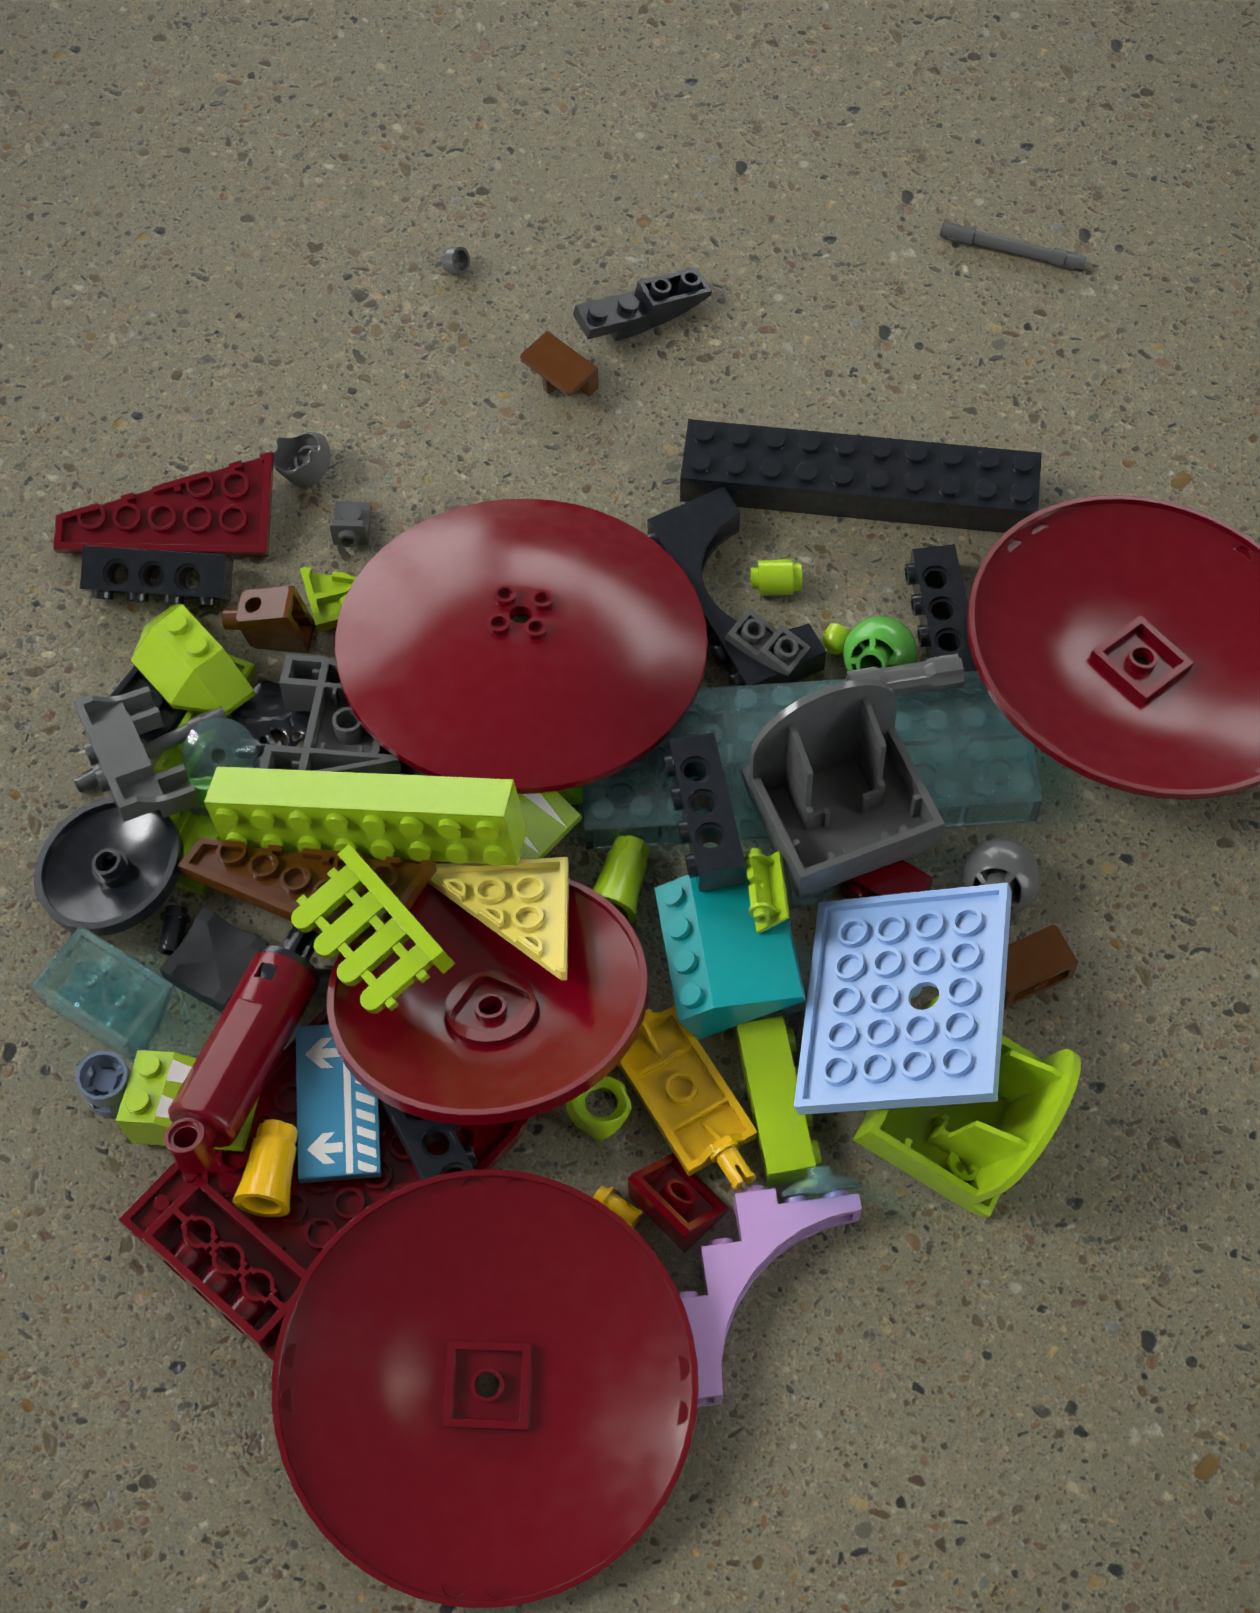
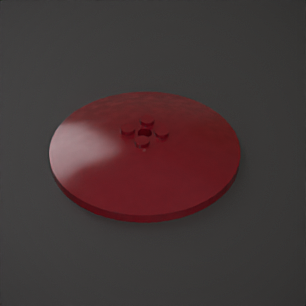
M570 878L567 980L557 978L429 883L408 911L454 961L455 964L443 974L433 965L426 971L430 976L429 979L424 983L417 979L395 999L399 1005L393 1011L386 1007L381 1012L375 1014L369 1013L360 1003L362 992L369 986L364 979L355 986H347L338 978L337 968L346 959L341 952L334 964L329 979L327 1014L332 1038L339 1056L354 1078L371 1094L405 1113L427 1120L459 1125H489L529 1118L555 1109L585 1093L612 1071L628 1052L638 1035L648 1002L646 959L634 929L624 915L607 899L589 887ZM411 938L403 944L407 951L416 945ZM349 946L353 952L356 950V948ZM393 952L372 971V974L379 978L400 957ZM492 1007H498L501 1009L499 1012L492 1015H486L482 1013L484 1009H490Z

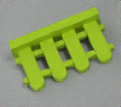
M349 844L337 854L345 862L346 866L339 872L335 867L327 873L331 878L309 898L303 894L296 900L300 906L292 913L291 922L301 932H310L316 926L323 931L314 941L315 951L324 959L334 958L341 952L346 959L339 964L337 976L347 986H355L363 979L369 986L362 992L360 1003L369 1013H379L386 1007L393 1011L399 1005L395 999L417 979L422 983L429 979L430 976L426 971L433 965L444 974L455 963ZM365 885L369 892L361 898L356 891ZM349 899L354 905L330 925L325 918ZM388 911L392 918L384 924L379 918ZM372 925L377 932L353 952L348 945ZM411 938L416 945L407 951L403 944ZM395 952L400 959L379 978H376L372 971Z

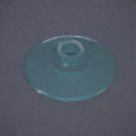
M213 718L201 722L193 728L185 740L182 756L189 777L202 778L214 776L217 766L252 768L254 760L258 757V749L254 737L245 726L232 719ZM216 748L224 750L226 758L222 763L215 762L212 758V753Z
M831 1166L806 1169L807 1178L787 1187L781 1192V1198L863 1187L861 1181L851 1177L832 1174Z

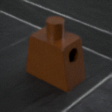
M295 586L245 590L241 593L238 608H225L222 614L223 628L225 630H240L248 644L253 648L309 653L315 622Z

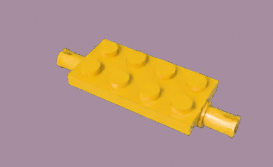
M673 1005L662 1012H653L651 1009H646L638 1035L628 1052L618 1063V1066L688 1176L695 1174L712 1163H718L731 1183L733 1190L743 1189L741 1183L744 1182L748 1186L755 1180L756 1176L737 1149L756 1139L758 1131L698 1039L678 1022L676 1006Z

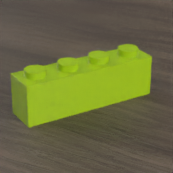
M783 1016L737 1025L736 1043L753 1124L758 1131L757 1143L766 1186L814 1179L816 1165L821 1164V1153L818 1141L810 1140L808 1127L813 1126L812 1114L799 1115L794 1108L799 1065L794 1066L791 1053L797 1051L793 1028L786 1029Z

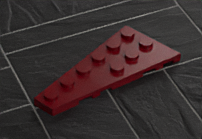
M270 451L260 454L259 458L243 463L241 460L230 463L229 467L209 473L206 471L152 486L151 490L138 494L132 492L121 495V499L104 504L94 503L57 514L53 549L56 553L82 554L83 545L221 554L239 557H269L274 454Z

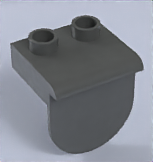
M873 679L845 681L817 690L792 703L762 728L751 747L750 766L741 769L742 779L748 795L775 851L782 853L783 867L798 898L941 845L945 823L895 729L898 701L891 687L882 681Z

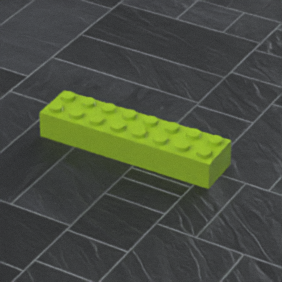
M217 766L204 800L220 840L244 842L246 847L267 849L268 845L283 846L284 851L302 852L303 848L341 852L350 844L357 853L362 854L363 858L385 860L387 856L401 857V860H415L417 862L431 860L455 864L476 863L493 866H518L527 833L526 822L513 779Z

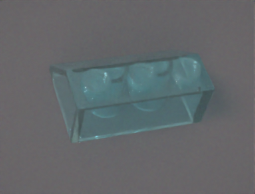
M81 925L31 985L43 1005L133 1063L137 1051L144 1050L158 1032L174 989L173 983Z

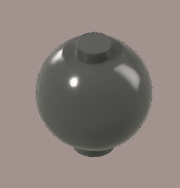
M994 839L979 845L969 855L963 869L964 887L1008 883L1012 890L1010 915L1025 909L1034 900L1040 887L1041 874L1036 858L1024 845L1009 839Z

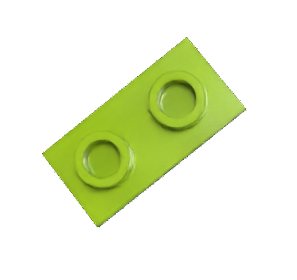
M752 848L746 852L744 860L747 879L751 883L748 886L751 904L749 914L754 918L756 933L759 934L789 919L790 916L782 853L777 851L770 856L762 854L760 849Z

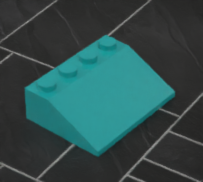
M745 870V884L699 892L696 877L689 878L686 875L655 887L678 1022L698 1040L806 1000L789 919L759 934L756 933L754 918L749 914L751 904L748 886L751 883L747 879V870Z

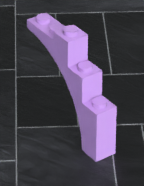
M754 1185L743 1188L741 1193H735L734 1210L739 1242H732L731 1238H718L709 1241L708 1246H701V1264L706 1295L699 1296V1293L695 1291L679 1293L693 1333L698 1362L699 1393L697 1407L722 1404L721 1364L725 1339L735 1311L753 1281L775 1258L799 1241L825 1229L859 1221L862 1211L859 1193L849 1195L848 1191L838 1190L825 1194L824 1198L808 1200L807 1196H793L785 1199L784 1203L778 1204L775 1188L765 1189V1186Z

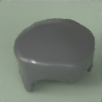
M306 432L291 438H276L277 450L273 452L274 467L278 473L293 485L301 488L311 487L324 476L331 460L330 447L324 435Z

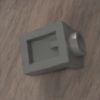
M335 502L334 519L330 520L329 526L333 545H342L344 547L369 546L372 517L371 502Z

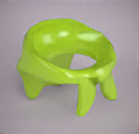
M605 1076L585 1093L566 1103L567 1113L574 1125L593 1137L597 1143H601L605 1138L613 1135L628 1118L632 1108L624 1083L621 1080ZM601 1089L606 1093L612 1092L616 1096L617 1108L611 1115L596 1117L588 1112L585 1100L594 1090Z

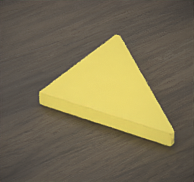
M568 857L520 859L518 866H493L476 863L436 864L437 871L428 882L430 885L557 978L567 980Z

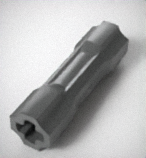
M958 654L934 657L924 662L886 668L871 667L847 671L846 675L847 681L857 679L882 681L891 687L895 696L925 691L940 692L963 688L965 683L963 663Z

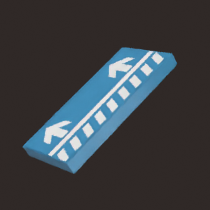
M329 1024L296 1027L299 1182L311 1183L381 1177L379 1098L364 1088L346 1068L337 1052Z

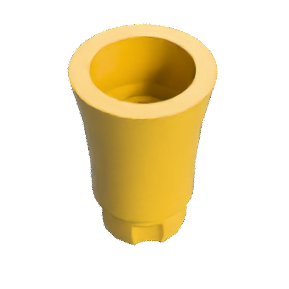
M274 1119L264 1120V1123L259 1124L256 1138L252 1141L242 1180L233 1198V1203L236 1207L247 1213L263 1217H282L290 1212V1187L297 1151L295 1143L298 1134L295 1126Z

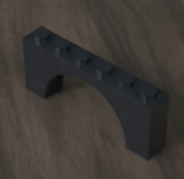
M724 486L647 519V536L671 555L693 585L702 606L706 621L707 638L712 645L711 653L719 666L724 665L729 673L728 681L735 694L741 693L747 705L825 670L827 651L809 623L788 629L811 647L789 676L756 661L725 640L726 635L737 623V620L727 615L716 605L703 581V571L712 553L725 540L739 533L740 512Z

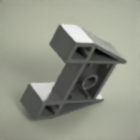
M286 653L280 679L285 710L311 712L303 747L265 744L260 768L402 775L400 760L394 755L385 754L386 749L365 730L354 715L344 696L338 677L336 661L323 656Z

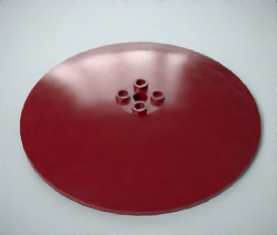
M1097 495L1057 503L1024 518L1001 536L982 561L972 584L967 610L968 641L974 664L992 700L1025 738L1042 752L1076 773L1106 786L1137 795L1179 800L1208 799L1231 795L1260 784V544L1233 526L1193 508L1165 500L1130 495ZM1133 657H1143L1149 662V665H1141Z
M529 498L502 499L462 506L431 517L398 535L366 564L354 580L340 610L335 633V656L338 677L344 696L359 722L383 748L400 761L429 776L513 779L517 794L546 793L586 785L623 770L653 751L679 725L693 704L702 682L707 654L706 621L696 591L683 569L660 545L637 528L598 510L572 503ZM516 616L530 618L526 623L512 621Z
M500 1169L464 1170L440 1174L414 1182L381 1198L344 1225L314 1259L292 1296L282 1321L272 1370V1414L282 1463L293 1490L306 1513L324 1537L353 1564L393 1589L418 1599L447 1606L467 1608L508 1607L531 1603L559 1594L585 1582L626 1552L652 1524L667 1502L681 1474L692 1441L699 1393L698 1362L694 1338L684 1304L662 1262L641 1235L614 1211L574 1187L543 1176ZM487 1372L494 1373L500 1382L498 1392L490 1398L480 1396L476 1390L478 1377Z

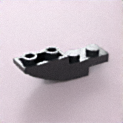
M694 267L640 280L637 282L635 291L575 305L573 316L587 339L611 334L614 340L618 341L650 330L682 315L711 296L712 290L699 269Z

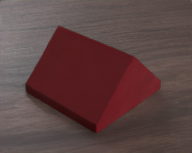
M674 1153L632 1173L628 1178V1197L685 1253L730 1209L695 1174L688 1176Z

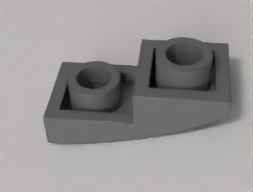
M750 608L745 611L725 637V640L748 656L789 676L811 648L782 624L776 629Z

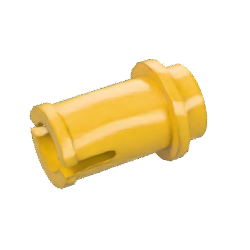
M602 1185L593 1198L622 1217L634 1229L644 1211L636 1208L614 1193L615 1188L613 1186L607 1188Z

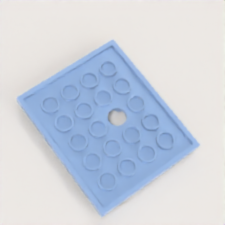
M1008 883L819 902L794 1108L799 1115L998 1101L1012 890ZM932 986L938 989L939 998L932 1007L918 1010L911 1006V999L921 993L922 987Z

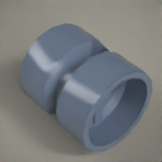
M97 1051L89 1054L81 1061L76 1070L75 1080L79 1091L97 1115L104 1118H116L131 1072L125 1061L118 1054L111 1051Z

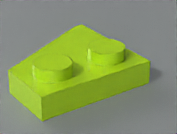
M310 567L300 568L317 633L337 628L343 602L357 576L333 571L332 575L313 573Z

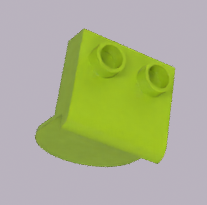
M939 995L923 1004L920 1010L932 1007L937 1002ZM1002 1035L998 1101L868 1110L853 1140L968 1212L989 1218L1000 1195L1011 1188L1029 1170L1057 1130L1075 1093L1080 1077L1081 1059L1078 1054L1070 1049L1060 1050L1041 1059ZM950 1152L955 1153L959 1157L960 1161L955 1164L959 1172L965 1170L967 1175H969L968 1167L972 1165L980 1169L974 1180L965 1182L950 1173L948 1168Z

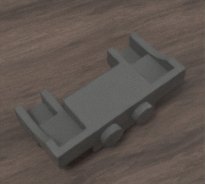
M148 686L122 695L111 697L89 696L74 702L79 719L89 740V743L83 745L91 766L98 764L100 769L94 772L102 793L110 791L123 822L156 810H160L162 817L165 818L199 805L196 790L190 784L184 764L154 774L152 764L139 735L164 725L158 707H155Z

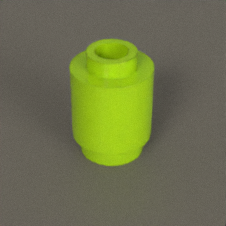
M792 559L757 560V567L750 568L751 589H758V596L793 595V591H802L801 562L793 563Z

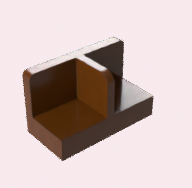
M549 331L542 334L520 354L521 362L542 376L543 390L548 394L558 388L567 396H572L580 389L590 397L599 389L598 368Z
M1056 925L1048 926L1008 944L1004 1008L1073 978L1079 962Z

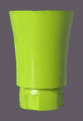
M631 835L618 836L615 839L592 889L612 903L624 915L629 924L634 923L636 920L638 898L648 867L647 860L650 847L645 844V841Z

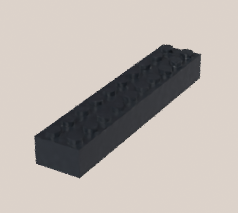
M688 419L680 475V501L688 502L724 486L736 507L1005 533L1019 521L1038 511L1042 453Z

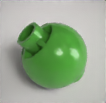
M886 616L867 618L858 623L845 640L843 649L845 666L848 671L871 667L886 668L916 663V641L910 630L894 618Z

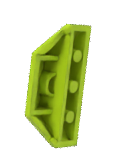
M173 604L145 625L131 661L172 708L207 712L211 709L214 711L222 706L228 716L256 695L254 689L223 647L183 604Z

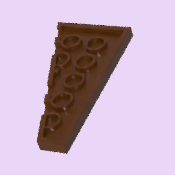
M199 838L178 864V867L183 876L291 921L292 913L300 906L296 900L303 894L309 898L331 879L327 873L335 867L339 872L346 864L337 855L340 851L303 848L302 852L284 851L283 846L268 845V848L264 849L246 847L244 842ZM358 853L408 910L437 871L435 861L421 860L420 864L402 862L401 857L387 856L385 860L365 859L361 853ZM363 885L356 892L362 898L369 890ZM347 899L325 919L331 925L354 904ZM386 911L379 919L386 924L392 916ZM370 925L349 946L357 949L377 931ZM318 926L313 929V931L318 933L323 932Z

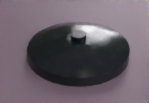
M112 797L91 802L66 817L45 841L39 853L34 872L37 898L48 915L58 925L72 933L85 936H106L125 931L151 916L161 907L175 888L181 874L178 864L184 858L181 834L169 816L162 817L160 810L123 822Z

